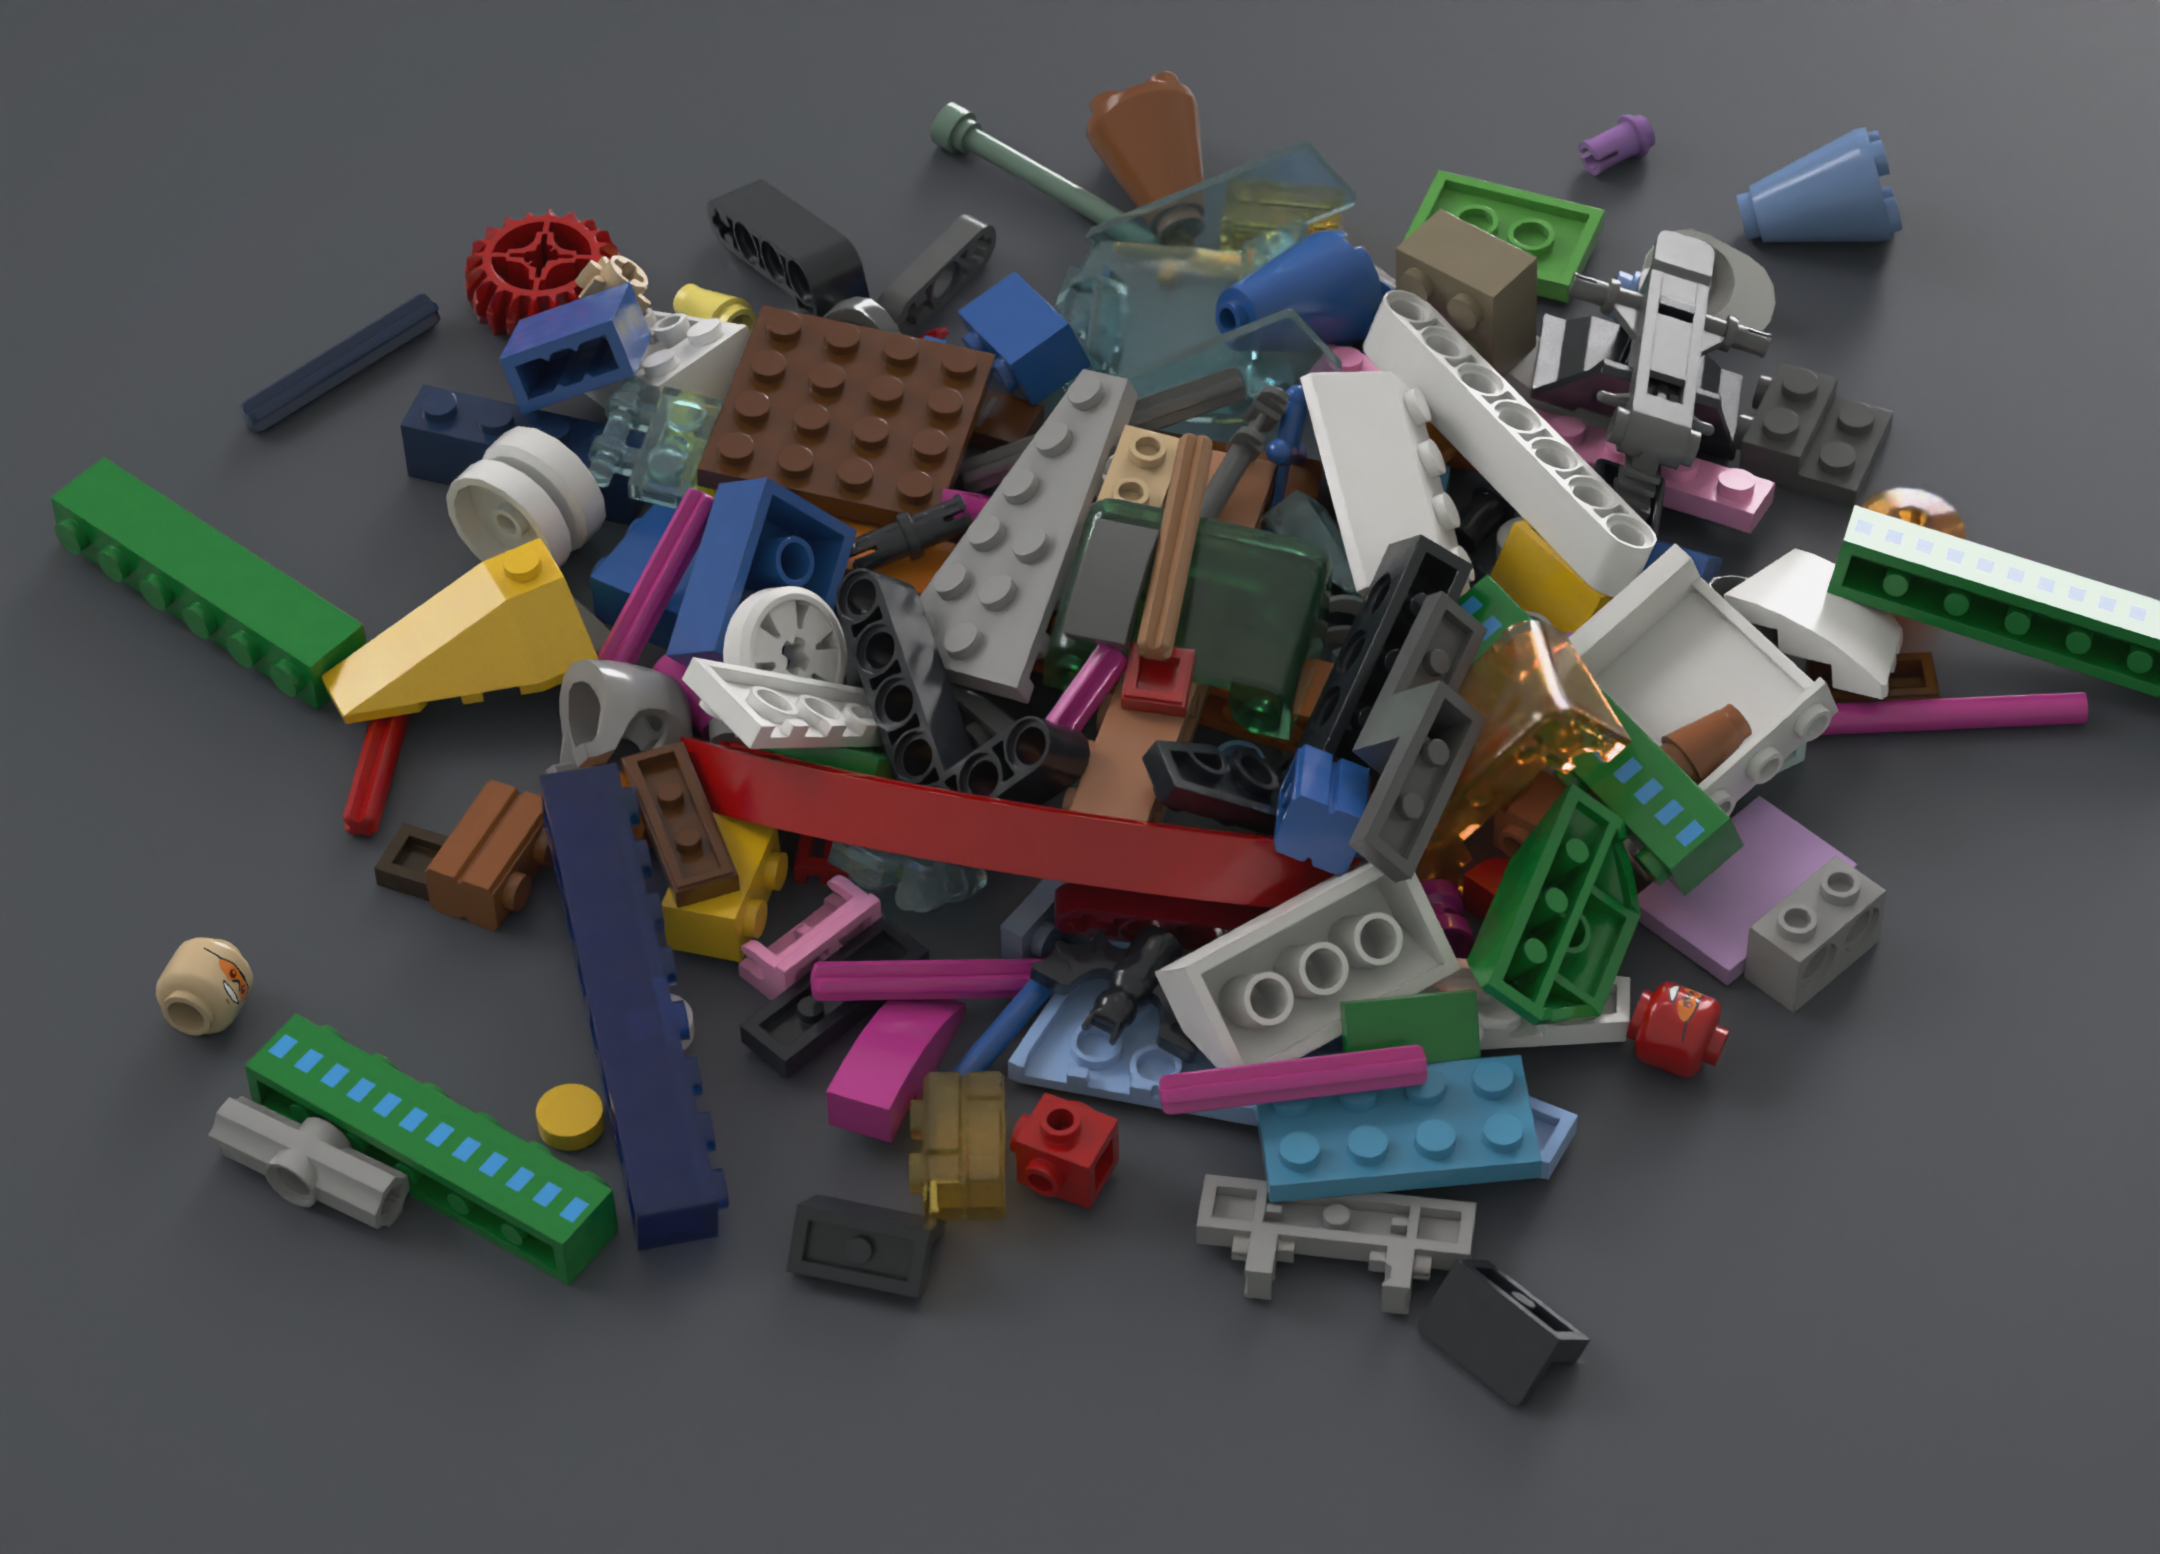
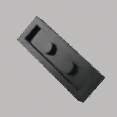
M883 915L823 962L929 960V950ZM810 971L740 1025L741 1042L787 1078L887 1000L818 1001L812 995Z

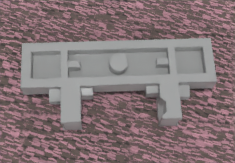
M1205 1174L1196 1225V1243L1232 1247L1231 1259L1246 1261L1244 1297L1266 1300L1272 1299V1281L1275 1280L1277 1261L1294 1263L1295 1254L1369 1262V1271L1385 1273V1280L1382 1283L1381 1312L1408 1315L1413 1279L1430 1281L1431 1269L1451 1270L1457 1259L1471 1260L1477 1203L1389 1193H1369L1270 1203L1266 1180Z

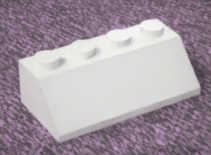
M1392 371L1314 372L1300 377L1356 592L1365 598L1389 544L1420 534L1471 563L1466 551L1458 545L1454 529L1460 526V518L1451 497L1443 490L1440 475L1445 474L1446 467L1439 448L1433 440L1429 439L1425 423L1431 421V412L1421 390L1418 387L1410 388ZM1473 568L1460 594V597L1463 596L1468 590H1470L1469 582L1475 580V573Z
M1364 859L1349 867L1348 871L1344 872L1341 876L1334 875L1154 973L1183 1033L1216 1068L1299 1059L1342 1035L1340 1001L1417 994L1457 972L1461 967L1416 873L1414 872L1412 879L1395 883L1367 859Z

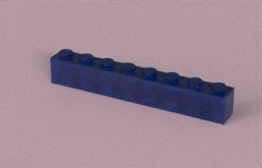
M617 763L540 775L542 818L638 1251L718 1237V1210L729 1208L728 1189L723 1169L711 1170L707 1152L716 1151L714 1128L710 1112L698 1113L694 1096L703 1095L701 1073L697 1056L685 1057L681 1041L690 1039L688 1017L684 1001L672 1002L669 986L677 985L675 961L671 946L659 947L656 932L664 931L663 910L659 893H647L644 878L652 877L646 839L634 840L631 826L640 824L635 789L633 786L622 788Z

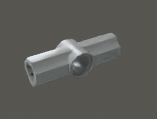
M243 1096L238 1099L229 1097L216 1112L215 1122L208 1135L211 1150L265 1175L272 1188L292 1204L300 1207H311L316 1201H319L376 1229L384 1225L390 1227L403 1210L405 1198L410 1190L407 1174L354 1150L346 1136L329 1122L317 1117H308L300 1124Z

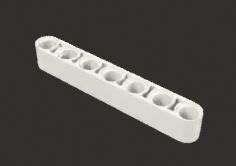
M1391 290L1386 292L1363 344V350L1367 357L1380 371H1392L1410 388L1418 387L1421 390L1430 408V422L1590 587L1611 597L1619 594L1644 569L1657 541L1656 534L1651 527L1430 303L1408 291Z

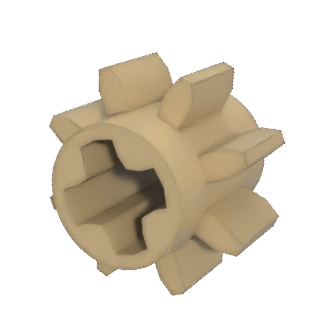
M614 255L610 260L606 256H602L598 263L590 260L575 280V283L583 288V291L578 296L579 299L630 282L642 313L651 304L642 295L646 291L648 284L646 274L636 263L620 255Z

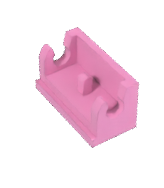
M842 875L834 876L827 882L829 888L834 892L824 899V905L767 948L756 940H750L741 947L747 958L738 964L739 976L772 1001L809 973L815 963L826 960L881 917L880 899L872 893L868 895Z

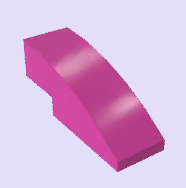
M952 999L888 1000L876 1012L858 1036L826 1091L829 1125L892 1143L909 1107L918 1109L966 1013V1003Z

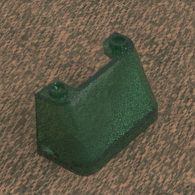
M1112 498L1099 500L1090 507L1080 532L1043 662V685L1067 690L1099 645L1068 639L1062 633L1078 571L1097 518L1160 530L1164 514L1163 508ZM1200 517L1173 647L1195 650L1196 663L1192 682L1230 690V713L1237 723L1253 733L1289 740L1327 638L1333 573L1332 561L1326 551L1313 542ZM1146 594L1141 595L1129 650L1120 649L1127 657H1129L1131 642H1137Z

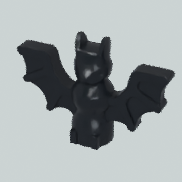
M1156 925L1143 926L1132 940L1129 948L1126 949L1112 945L1107 940L1106 934L1103 931H1098L1092 940L1083 944H1067L1059 939L1056 940L1054 950L1050 956L1041 962H1033L1031 965L1030 979L1060 995H1068L1079 985L1090 980L1105 979L1108 981L1109 988L1103 990L1095 999L1094 1007L1082 1024V1030L1087 1031L1092 1026L1101 1029L1111 1035L1109 1043L1113 1046L1125 1028L1132 1025L1136 1019L1138 1007L1151 1003L1157 1008L1160 1016V1027L1156 1040L1159 1048L1188 1063L1195 1061L1198 1051L1197 1046L1183 1033L1154 973L1180 959L1183 955L1179 941L1167 930Z

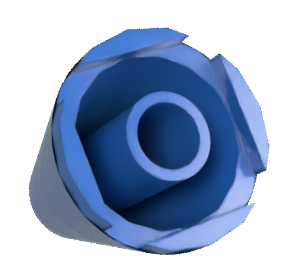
M1341 230L1315 232L1225 289L1218 297L1216 304L1215 320L1217 327L1231 344L1238 347L1326 348L1328 344L1347 347L1357 345L1366 339L1370 330L1369 325L1372 314L1378 311L1382 301L1379 275L1370 255L1363 246L1354 248L1343 238L1348 234Z

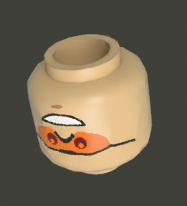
M197 937L183 942L175 951L157 980L156 998L165 1019L180 1032L196 1036L215 1034L226 1030L235 1020L252 991L254 976L248 962L233 944L222 939Z

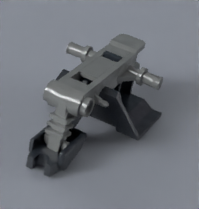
M1669 230L1658 234L1654 244L1651 266L1642 270L1636 292L1620 287V280L1610 278L1609 282L1606 283L1574 272L1568 287L1567 297H1573L1600 306V313L1606 315L1612 313L1619 324L1594 316L1564 320L1544 314L1541 322L1530 398L1573 412L1579 407L1611 417L1606 442L1616 444V451L1624 453L1623 465L1600 458L1596 460L1593 469L1651 527L1656 534L1657 540L1659 537L1666 483L1665 479L1661 477V465L1675 470L1679 465L1691 467L1698 451L1733 461L1735 458L1736 449L1733 438L1737 427L1743 375L1721 369L1708 353L1716 349L1728 352L1732 347L1764 358L1772 336L1769 332L1765 333L1738 324V317L1729 315L1724 320L1706 314L1715 258L1714 249L1707 242Z

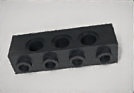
M1421 534L1388 545L1287 766L1288 769L1298 748H1302L1307 744L1332 754L1333 761L1336 763L1343 758L1368 768L1369 776H1371L1370 792L1372 791L1379 773L1352 752L1354 745L1426 596L1443 591L1457 603L1474 566L1473 564Z

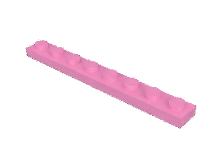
M1328 344L1305 371L1304 375L1314 372H1369L1380 370L1366 354H1362L1359 350L1347 346ZM1532 407L1592 468H1594L1596 460L1600 458L1623 465L1624 453L1616 451V444L1606 442L1608 430L1583 423L1580 419L1573 416L1558 415ZM1696 457L1691 467L1679 465L1675 470L1661 465V477L1666 482L1663 506L1751 534L1773 502L1776 482L1753 476V474L1743 469L1724 467Z

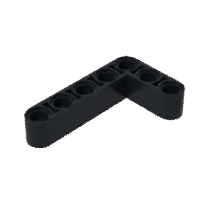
M857 568L850 571L842 579L837 589L835 600L837 612L871 711L878 725L877 728L895 780L1042 806L1075 783L1084 774L1090 758L1089 742L1084 734L1077 729L1036 716H1025L1018 719L979 748L973 750L920 597L914 586L905 581L866 568Z

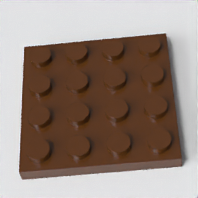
M762 305L697 468V486L717 490L720 483L768 477L830 515L881 526L894 523V515L907 511L911 516L940 503L944 489L953 490L994 373L995 354Z

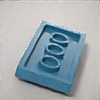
M1521 1055L1427 1063V1079L1421 1085L1254 1105L1270 1203L1541 1178L1542 1159Z

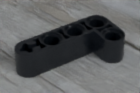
M757 180L708 202V217L720 243L792 295L796 312L823 317L837 303L856 296L870 298L862 262L851 241L765 180Z

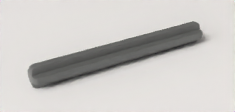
M1229 366L1137 398L1128 425L1154 432L1243 401L1247 397V388L1243 375L1237 366ZM1036 434L963 459L959 476L966 491L978 493L1000 485Z

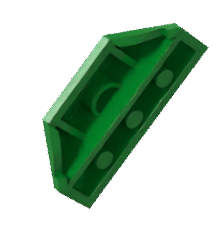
M1573 783L1562 791L1508 862L1467 959V963L1480 988L1533 1025L1591 1021L1601 1015L1641 916L1633 868L1623 843L1627 839L1624 819Z

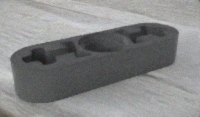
M968 214L960 216L885 288L877 303L894 320L902 335L913 337L982 270L989 261L996 244L995 228Z

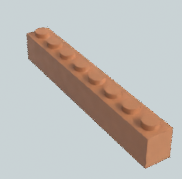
M1212 450L1213 455L1206 488L1227 454L1226 452ZM1262 459L1250 462L1210 532L1203 533L1197 530L1179 621L1194 578L1204 577L1207 580L1211 578L1212 585L1197 628L1191 631L1184 630L1178 622L1173 646L1193 649L1196 653V663L1186 717L1122 709L1121 694L1126 673L1125 669L1115 683L1116 688L1113 695L1107 694L1099 705L1096 720V729L1099 733L1096 741L1088 740L1090 748L1089 764L1084 774L1080 777L1081 780L1078 788L1068 787L1062 809L1143 821L1163 822L1167 807L1160 804V801L1155 796L1153 784L1142 757L1156 740L1192 742L1241 607L1240 603H1236L1248 541L1263 543L1278 464ZM1139 603L1131 637L1133 642H1137L1145 603ZM1120 649L1122 652H1124V653L1127 655V657H1129L1130 649H1129V650Z

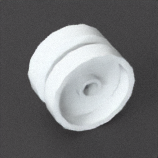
M517 426L506 431L486 450L482 460L471 464L451 483L446 495L448 514L458 535L481 561L541 538L560 569L566 563L570 552L581 548L601 528L606 517L604 497L588 468L575 453L558 439L536 428Z

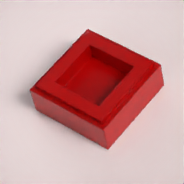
M1131 642L1121 694L1122 709L1186 717L1196 663L1195 650L1173 647L1172 655L1165 661H1159L1154 658L1145 659L1141 657L1137 651V642Z

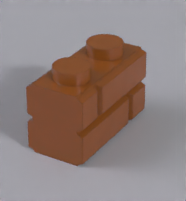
M492 779L487 782L425 870L429 901L434 910L458 919L466 917L469 923L494 932L500 927L511 910L515 912L521 911L530 896L533 877L542 865L549 867L556 861L562 847L563 834L558 830L556 808L551 800L527 791L521 794L517 788Z

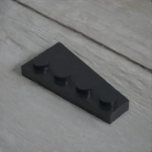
M1156 740L1143 755L1142 760L1153 784V792L1160 801V804L1173 811H1186L1214 819L1225 826L1235 825L1274 836L1279 791L1289 771L1287 766L1292 758L1293 751H1280L1274 759L1261 758L1255 748L1237 747L1231 756L1223 755L1214 745Z

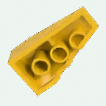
M538 538L482 561L327 671L321 678L345 724L421 712L429 701L461 696L463 705L484 701L483 692L520 687L521 695L542 692L562 684L563 676L572 663L584 659H599L564 575L541 538Z

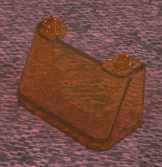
M1539 620L1521 621L1511 625L1505 630L1501 638L1470 666L1457 694L1484 715L1487 720L1415 870L1419 881L1434 878L1445 879L1454 883L1459 889L1460 894L1463 895L1464 880L1457 870V865L1465 867L1473 859L1463 841L1541 770L1550 765L1567 774L1576 766L1572 757L1593 751L1597 752L1602 760L1609 763L1632 742L1565 632L1547 622ZM1379 774V776H1378V778H1377V781H1376V783H1375V785H1374L1372 791L1370 792V794L1373 793V791H1374V789H1375V787H1376V785H1377V783H1378V781H1379V779H1380V777H1381L1380 774Z

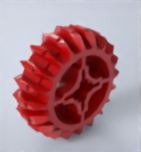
M551 208L545 216H533L527 210L524 219L515 221L505 217L502 229L486 228L485 238L473 242L472 252L466 258L464 269L466 297L470 301L471 309H474V313L478 317L479 324L490 326L494 336L508 333L511 337L519 320L578 300V296L583 291V288L578 286L575 280L590 260L598 263L602 256H606L610 260L612 256L620 255V253H618L617 246L610 239L609 232L597 229L594 219L580 222L574 211L569 212L563 217H557Z

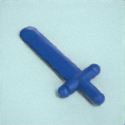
M1301 385L1291 386L1286 391L1290 397L1286 403L1289 406L1280 419L1277 439L1271 441L1266 447L1268 460L1278 464L1263 543L1275 545L1290 465H1300L1307 457V449L1301 441L1308 406Z

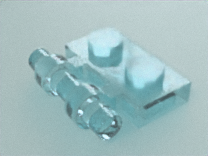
M633 376L624 379L619 391L611 394L606 406L605 414L608 421L603 434L594 438L588 457L592 463L589 471L594 476L599 487L609 486L614 473L630 476L627 484L628 498L677 509L686 491L690 488L696 489L697 468L723 406V400L664 386L658 404L653 405L642 400L647 386L642 378ZM630 429L647 432L641 449L629 447L625 444Z
M835 841L832 843L827 862L849 873L848 879L861 888L881 891L886 887L895 886L898 888L895 892L896 903L898 907L905 911L914 910L924 913L940 908L945 901L958 903L969 900L975 896L977 890L982 889L987 883L985 869L922 859Z

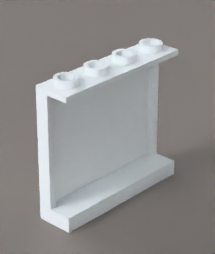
M1676 543L1560 645L1659 747L1662 745V736L1716 710H1720L1727 704H1732L1742 713L1751 727L1752 735L1746 738L1741 746L1725 762L1698 785L1728 816L1732 813L1736 802L1756 784H1763L1772 779L1782 767L1784 759L1803 742L1812 741L1819 737L1829 726L1832 717L1838 712L1827 683L1821 677L1815 682L1812 681L1700 577L1692 558ZM1486 710L1501 739L1529 766L1532 764L1553 775V772L1559 767L1547 755L1539 761L1530 755L1513 733L1519 726L1507 714L1500 720H1497ZM1627 838L1623 843L1632 867L1646 881L1650 880L1651 878L1634 858V855L1640 850Z

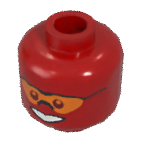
M1664 982L1656 988L1655 992L1644 989L1631 1018L1626 1038L1635 1041L1633 1047L1634 1054L1641 1062L1681 1078H1690L1698 1073L1704 1062L1716 1067L1728 1039L1730 1029L1719 1025L1722 1011L1717 1000L1674 982Z

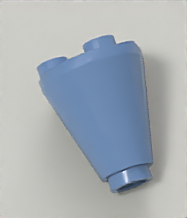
M1866 127L1854 129L1750 185V192L1736 195L1746 239L1750 240L1760 236L1762 242H1881L1893 239L1892 233L1903 230L1891 186L1881 188L1879 176L1890 174L1878 130L1867 133Z

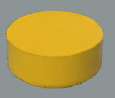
M580 1084L556 1086L540 1098L536 1107V1119L540 1137L546 1144L555 1149L563 1151L583 1149L593 1144L604 1130L605 1120L602 1101L599 1095L587 1086Z

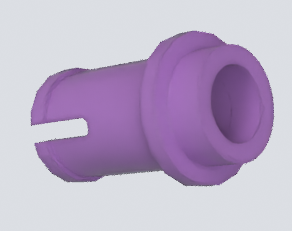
M1626 114L1618 120L1617 126L1589 140L1586 139L1580 142L1578 146L1580 153L1590 151V153L1580 156V159L1587 171L1597 176L1604 172V170L1632 156L1636 158L1646 156L1649 148L1655 144V134L1651 124L1644 116L1637 115L1634 117Z

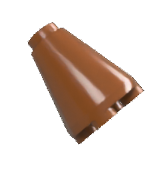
M1161 72L1150 77L1145 83L1133 85L1123 91L1109 90L1098 94L1090 102L1092 115L1087 121L1086 129L1087 139L1096 154L1151 227L1160 232L1164 240L1170 241L1173 230L1179 225H1187L1192 228L1194 234L1198 233L1205 223L1203 214L1205 213L1206 204L1199 108L1189 87L1180 84L1176 74Z

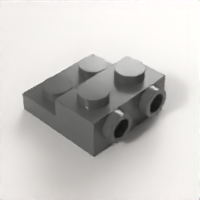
M1780 362L1773 377L1762 374L1759 378L1752 402V408L1757 410L1755 415L1751 416L1743 413L1738 421L1733 443L1735 449L1741 450L1739 469L1746 470L1753 474V476L1776 482L1775 486L1854 508L1889 435L1894 411L1837 396L1838 378Z

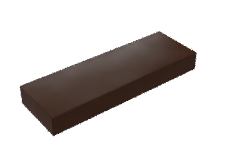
M680 741L621 758L623 774L677 908L739 891L738 873L684 742Z

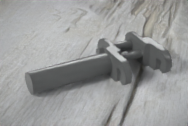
M1266 385L1246 410L1243 418L1248 426L1240 427L1226 444L1228 452L1205 489L1198 531L1203 533L1210 532L1250 462H1254L1263 451L1265 446L1262 444L1265 441V436L1260 432L1268 433L1271 431L1289 406L1286 403L1290 397L1282 389Z

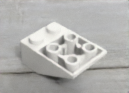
M647 308L643 316L652 337L635 376L585 394L635 431L648 433L651 442L665 445L664 430L668 418L677 411L721 410L751 335L747 325L723 322L717 318L686 316L684 313L672 314L653 311L651 308Z

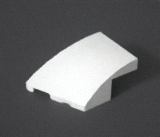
M1795 548L1724 594V599L1750 623L1777 629L1778 649L1782 653L1830 664L1832 666L1833 688L1878 699H1884L1888 696V679L1890 673L1895 671L1897 664L1896 654L1900 653L1903 642V629L1890 612L1828 593L1827 589L1835 567L1834 563L1815 554Z

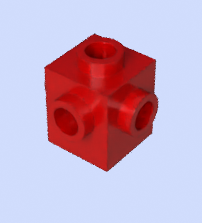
M1045 1092L1032 1114L1024 1113L1017 1121L1012 1132L1010 1151L1016 1154L1017 1182L1028 1186L1039 1195L1045 1197L1055 1196L1090 1210L1119 1162L1118 1119L1097 1112L1083 1102L1076 1100L1068 1101Z

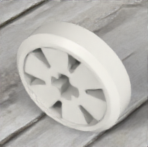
M776 587L763 589L750 595L736 609L726 631L723 661L733 665L844 685L847 672V648L841 625L833 610L822 598L810 590L801 587ZM783 646H785L784 655L781 654Z

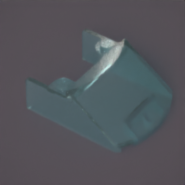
M1301 140L1091 227L1084 239L1092 247L1081 266H1069L1055 306V310L1070 324L1091 363V366L1086 370L1129 379L1139 395L1138 398L1229 366H1237L1246 383V399L1181 422L1248 426L1243 416L1266 385L1278 387L1286 392L1291 386H1302L1300 377L1309 373L1341 372V360L1293 309H1284L1224 334L1217 327L1215 312L1218 297L1225 289L1306 238L1309 224L1355 206L1356 192L1310 141ZM1078 375L1063 385L1065 393Z

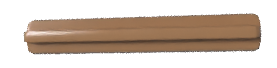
M1186 433L1179 438L1137 639V651L1145 659L1154 658L1159 661H1165L1172 655L1213 455L1212 440L1205 435L1196 436Z

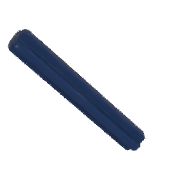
M418 294L243 401L240 411L244 423L255 433H262L437 325L440 321L437 304L426 294Z

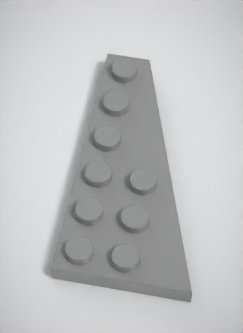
M1086 369L1080 372L920 595V600L949 682L1026 704L1029 703L1034 689V684L1029 679L1035 660L1045 658L1051 642V638L1046 633L1050 618L1055 610L1064 606L1090 533V527L1086 523L1091 504L1096 503L1104 483L1102 473L1107 459L1115 454L1125 424H1129L1139 396L1129 379Z

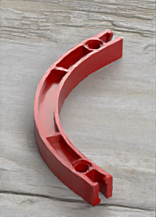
M680 737L679 742H684L712 812L825 840L1035 878L1139 893L1275 908L1335 875L1312 866L1311 858H1307L1302 862L1276 852L1275 844H1273V835L1190 827L1040 806L862 774L759 749H750L747 745L736 742L719 741V745L690 737ZM1354 857L1350 867L1362 860Z

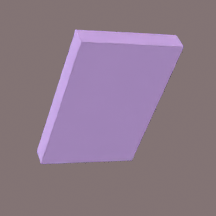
M1758 796L1731 818L1744 846L1690 893L1684 896L1667 879L1660 886L1653 881L1637 894L1641 913L1638 922L1727 986L1744 973L1749 927L1834 856H1838L1856 870L1858 867L1857 863L1761 796Z

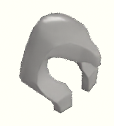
M584 659L572 663L563 676L559 696V714L563 735L560 763L552 765L546 772L551 785L581 779L586 773L591 771L593 765L607 763L620 740L626 739L639 747L641 752L677 743L680 737L692 738L691 711L682 685L668 674L629 663Z

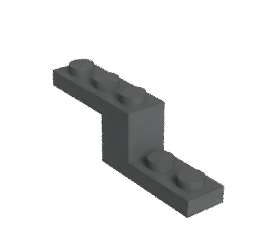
M1443 591L1426 596L1352 752L1376 770L1381 777L1348 845L1395 883L1412 879L1487 720L1484 715L1457 693L1488 629Z

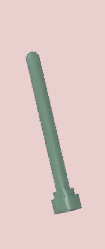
M951 102L945 105L935 117L930 130V139L934 144L948 152L955 154L960 151L965 154L971 151L1123 239L1162 245V237L1155 229L984 133L981 124L977 122L976 115L966 108Z

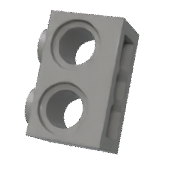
M1834 856L1749 927L1744 978L1795 1013L1879 942L1886 890L1838 856Z

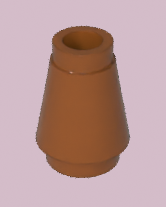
M1727 704L1720 710H1716L1662 736L1660 748L1699 785L1741 746L1746 738L1752 735V730L1742 713L1732 704Z

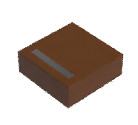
M988 390L968 445L991 450L1036 434L1044 422V405L1037 403L1033 406L1027 400Z

